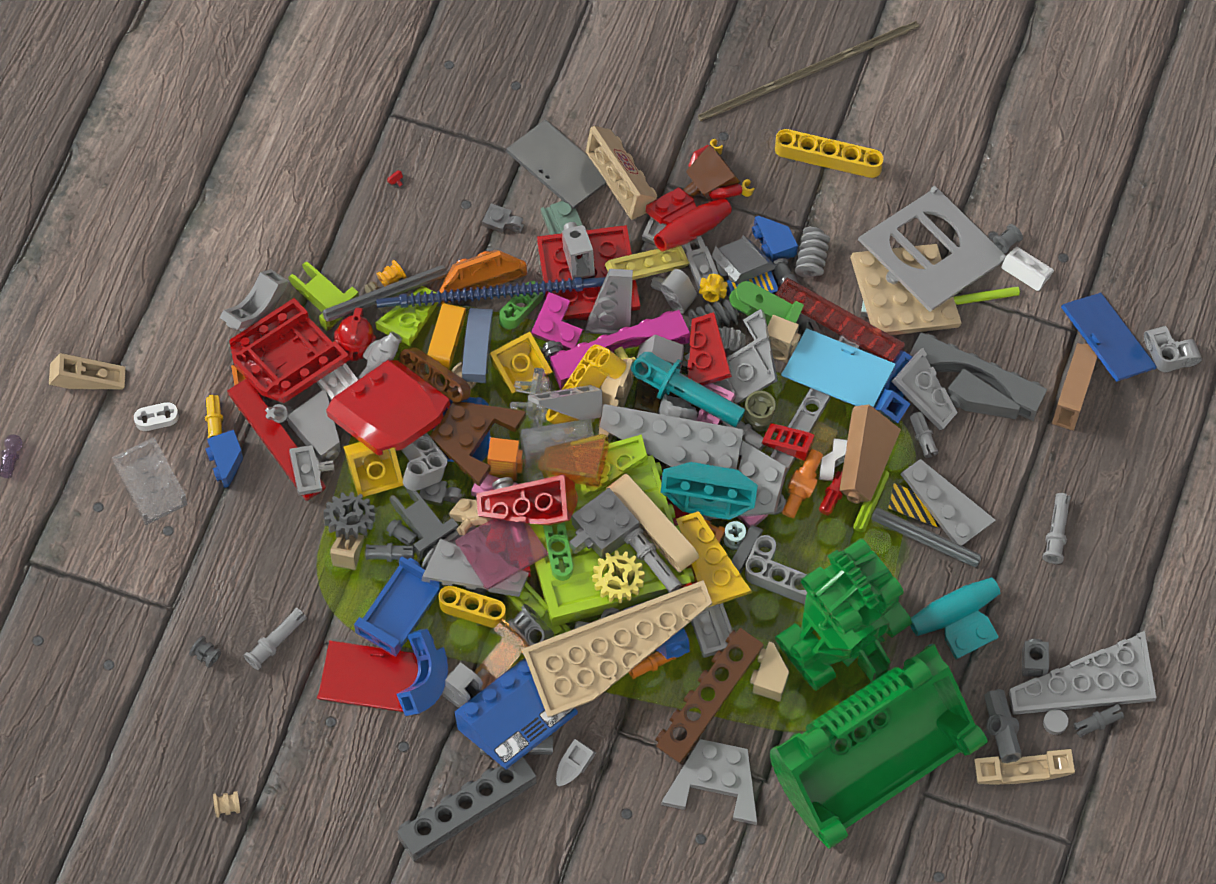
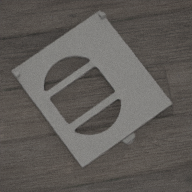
M933 186L928 193L858 238L889 270L886 280L891 284H896L900 281L929 312L1002 264L1006 258V255L936 186ZM925 214L938 216L951 224L958 234L959 247ZM917 218L952 254L937 264L932 265L897 229L912 219ZM890 236H893L925 269L911 267L898 259L891 249Z

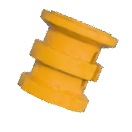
M395 260L392 261L390 267L386 266L382 273H376L384 287L398 282L401 278H407L405 272Z

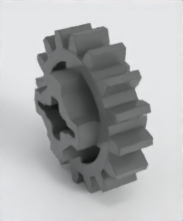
M350 492L349 496L341 493V498L338 499L333 496L332 503H326L324 524L329 526L330 533L336 531V537L344 534L347 540L350 535L358 539V533L366 535L367 529L372 530L373 522H375L374 505H370L369 499L363 501L362 494L354 497L353 492Z

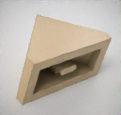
M344 534L337 537L330 551L332 565L356 570L364 535L358 534V539L350 535L348 540L345 539Z

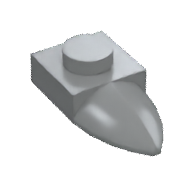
M574 739L558 765L556 775L557 786L566 785L573 781L580 773H584L596 752L578 739Z

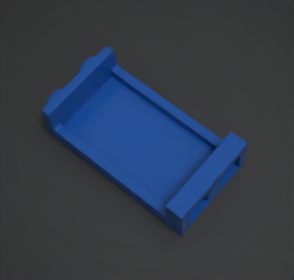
M401 557L398 568L363 619L359 617L355 622V633L396 657L407 641V635L414 631L442 589V582L432 580L430 582H423L422 576L425 569L421 568L420 564L414 559L409 558L407 560Z

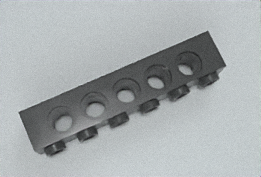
M523 757L508 769L503 768L501 765L496 769L490 768L477 781H469L464 784L458 793L445 796L436 807H428L423 810L417 819L413 821L408 820L401 824L397 831L398 839L412 860L416 861L537 784L536 775ZM506 775L513 778L510 783H503L500 779ZM485 788L493 791L489 796L480 794L481 790ZM468 801L472 803V806L469 809H462L460 804ZM444 814L452 817L448 822H441L439 818ZM424 827L431 829L428 835H420L418 831Z

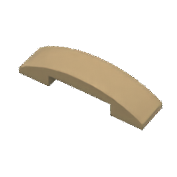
M1071 749L1047 751L1046 755L1022 757L1018 761L1003 763L999 756L974 759L978 784L1030 783L1060 778L1075 773Z

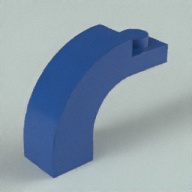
M900 351L893 362L895 363V368L874 406L878 412L894 423H899L910 405L903 398L904 394L891 382L912 359V356L905 351Z
M428 628L414 631L407 635L418 662V673L410 687L397 693L405 716L419 714L434 705L442 695L446 685L445 680L448 676L446 652L444 647L435 648L433 637L429 633Z

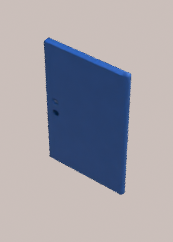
M1101 292L1065 303L1061 306L1116 382L1157 368Z

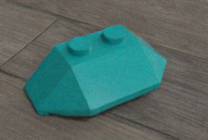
M688 462L664 469L661 484V493L667 496L682 512L695 513L699 511L701 515L728 520L755 508L758 485L739 470L695 462Z

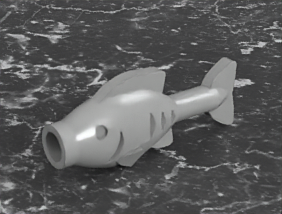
M391 331L389 335L371 343L363 354V357L367 359V366L356 378L359 380L385 361L393 360L402 338L397 333Z

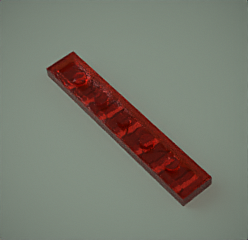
M788 277L775 293L776 296L791 304L795 301L803 304L802 314L882 359L894 363L905 347L904 342Z

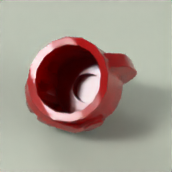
M358 307L355 308L353 316L342 320L334 333V341L348 353L350 361L364 358L363 354L367 347L376 341L377 338L374 335L371 323L363 317V308Z

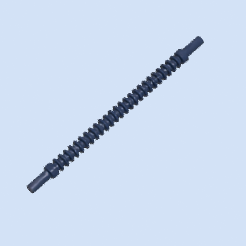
M575 277L574 280L568 278V281L562 279L558 282L556 279L555 282L549 280L548 283H545L543 280L542 283L536 281L535 284L529 282L528 285H525L523 282L522 285L516 283V286L509 284L508 287L503 284L502 287L496 285V288L490 285L488 289L483 286V289L477 287L476 290L470 287V290L464 288L463 291L457 289L456 292H453V289H451L450 292L444 290L443 293H440L438 290L437 293L431 291L430 294L424 292L423 295L418 292L417 295L411 293V296L400 294L399 297L376 299L377 308L392 306L408 308L409 305L415 307V304L421 306L422 303H425L427 306L428 303L434 305L435 302L441 304L442 301L447 304L448 301L454 303L455 300H458L460 303L461 300L467 302V299L474 301L477 298L480 301V298L487 300V297L493 299L495 296L500 299V296L506 298L507 295H510L512 298L513 295L519 297L520 294L526 296L527 293L530 296L533 293L539 295V292H543L545 295L547 291L559 293V290L565 293L566 290L572 292V289L583 291V288L602 287L605 277L590 279Z

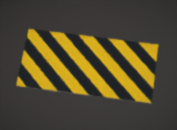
M895 483L893 484L889 509L938 528V522L913 490Z

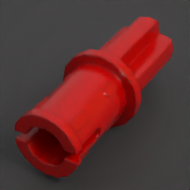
M840 471L836 472L832 483L826 488V495L819 507V511L826 516L832 513L837 501L843 497L842 492L839 491L842 472L840 474Z

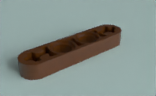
M412 347L401 352L400 362L453 402L464 401L470 397V386L464 379L420 349ZM425 364L429 366V375L425 371ZM441 374L445 377V386L441 382Z

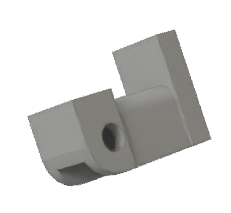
M460 662L447 676L442 696L460 708L470 700L468 692L476 696L482 691L483 682L477 674Z

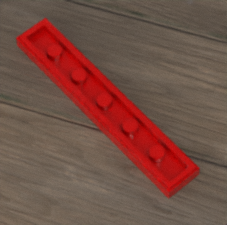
M245 379L228 389L227 393L297 488L289 451L298 447L280 423L268 420L265 417L267 415L265 410L268 406L251 383ZM320 479L322 491H324L326 486ZM321 492L304 494L302 496L308 501Z

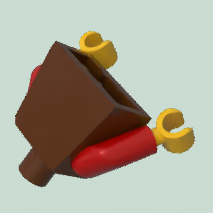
M712 139L710 145H706L693 152L688 165L689 168L686 171L693 181L683 189L690 197L694 198L700 192L709 200L729 198L741 194L749 197L753 194L755 188H746L750 186L751 181L746 179L740 185L741 181L720 156L723 145L716 147V139Z

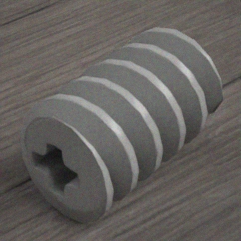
M809 226L803 229L802 243L800 244V251L796 262L797 267L795 268V273L805 278L820 276L824 273L822 267L826 263L824 259L827 258L826 251H828V243L830 242V237L824 234L821 229Z

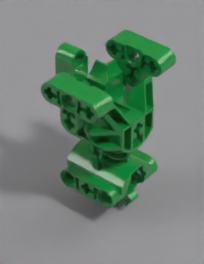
M861 538L843 551L835 550L829 554L830 566L825 569L818 567L801 579V583L807 592L801 628L794 623L775 636L780 649L815 691L836 678V673L831 665L841 661L849 667L859 657L857 664L871 682L888 672L891 661L880 645V642L885 641L882 635L887 633L893 638L912 625L909 614L898 602L899 597L904 593L901 584L892 576L889 569L876 553L871 550L866 541ZM814 630L821 637L820 640L812 633Z

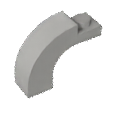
M272 269L260 272L247 297L237 306L223 310L220 318L226 322L228 327L242 332L273 310L289 281Z

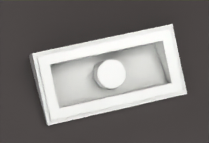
M1015 247L1006 256L1001 266L1003 270L1037 291L1043 287L1054 272L1052 268L1019 247Z

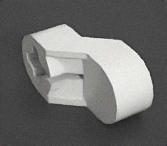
M834 438L832 452L821 459L819 480L833 481L834 468L844 462L847 440Z

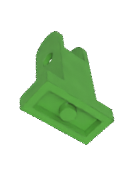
M749 281L741 282L729 296L731 305L748 316L760 309L763 310L767 326L773 315L796 323L804 306L798 301L791 304Z

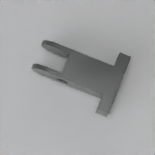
M407 489L410 497L415 502L413 505L405 509L394 495L390 497V501L413 533L418 535L419 541L414 544V550L418 558L422 560L433 546L438 544L440 539L444 540L457 531L458 524L453 518L442 524L418 492Z

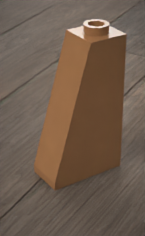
M1077 343L1052 421L1054 425L1073 431L1098 357L1089 344Z
M870 404L855 406L852 410L839 490L847 496L849 501L857 504L871 501L901 430Z

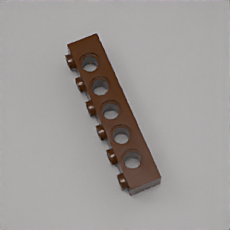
M739 628L737 632L733 630L725 641L728 643L727 647L723 652L720 649L711 660L714 663L709 671L705 669L697 681L700 685L695 691L691 689L683 700L686 702L685 706L681 711L676 709L669 719L672 724L666 731L663 728L655 739L658 742L656 748L679 764L683 762L764 647L762 642L742 628ZM732 650H741L743 658L737 662L732 661L729 657ZM719 669H726L729 672V677L725 681H719L715 677L716 672ZM710 688L714 690L715 697L713 700L705 701L702 699L701 694L704 689ZM692 708H697L701 711V717L696 721H691L687 717L688 711ZM677 728H684L687 731V736L682 741H678L673 737V733Z

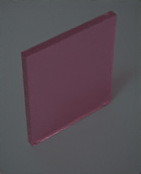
M491 519L455 540L456 545L460 548L486 590L491 589L548 556L547 549L544 548L528 523Z

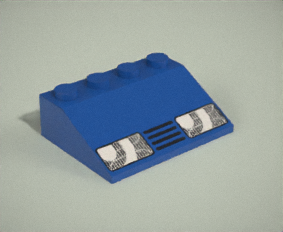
M526 658L455 711L458 730L505 769H508L578 714V710L573 708L550 718L547 717Z

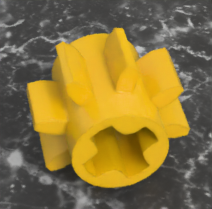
M709 274L707 279L701 278L699 294H703V298L706 301L716 302L720 297L725 298L728 283L724 282V279L718 274Z

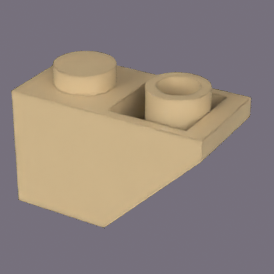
M769 642L767 648H763L760 652L758 662L761 665L759 671L754 669L750 683L754 684L753 693L781 701L788 681L789 671L774 643Z

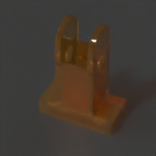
M503 619L494 629L503 638L475 670V674H478L484 668L497 680L506 673L521 653L524 655L522 649L530 646Z

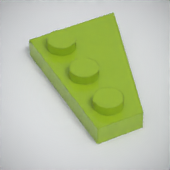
M421 286L419 289L413 292V294L417 295L418 292H420L421 295H423L424 292L430 294L432 290L424 286ZM435 302L434 305L428 303L427 306L425 303H422L421 306L415 304V307L409 305L408 308L396 306L375 322L376 329L387 335L393 331L402 338V343L410 346L438 305V302Z
M642 434L573 454L585 499L648 460ZM583 472H587V481H585Z

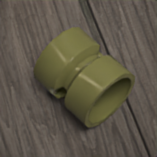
M755 391L746 399L744 421L745 424H750L754 431H765L769 428L770 423L774 421L776 404L771 394L765 391Z

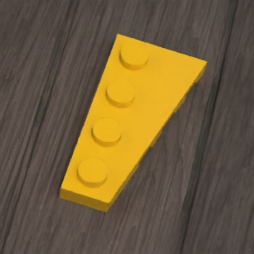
M699 511L676 519L681 534L690 542L699 555V558L692 563L697 582L704 580L712 601V605L709 607L752 593Z

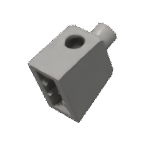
M575 222L565 224L562 231L563 250L572 280L575 277L587 278L595 276L593 248L585 226H577ZM583 254L580 259H577V255Z

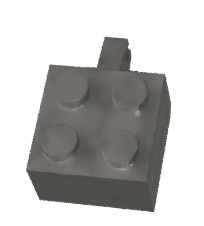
M608 488L572 515V525L577 530L575 532L577 536L569 541V546L575 554L585 547L588 549L593 548L600 558L604 559L606 558V553L611 554L626 543L625 538L627 535L639 528V521L614 492Z

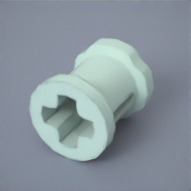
M733 521L726 525L724 543L732 550L739 548L746 535L745 526L738 521Z

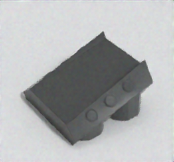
M744 235L742 239L720 248L715 246L711 256L716 261L718 274L729 276V281L737 284L775 268V265Z

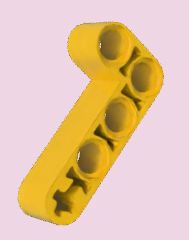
M595 344L585 353L562 390L588 385L600 388L607 376L612 379L619 378L626 369V362L609 349ZM548 409L546 413L547 421L565 433L569 432L579 420Z

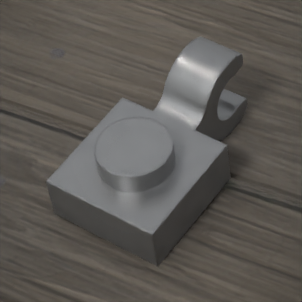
M492 203L482 221L484 227L504 233L506 228L521 233L524 224H522L523 218L512 216L511 210Z
M440 481L423 488L419 494L425 503L441 507L444 500L457 504L462 497V494H460L461 489L455 487L447 488L448 484L446 481Z

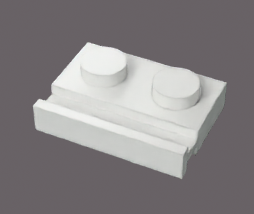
M345 363L317 381L322 390L324 389L327 392L328 399L331 401L334 396L358 381V379Z

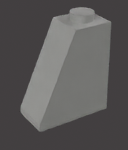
M324 389L291 412L287 417L288 425L306 446L313 445L315 457L320 462L334 460L338 457L339 452H341L335 423L327 416L326 409L330 403L327 392Z

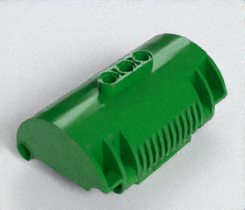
M929 644L917 655L906 659L903 669L899 667L892 668L809 723L803 734L795 733L781 745L773 747L770 750V759L779 783L799 816L814 835L828 849H831L848 837L846 828L959 752L965 756L971 755L986 745L988 741L981 728L975 725L949 666L939 655L935 644Z

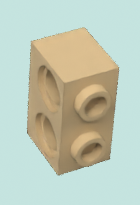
M776 315L772 316L767 326L774 359L788 363L801 334H798L799 324Z

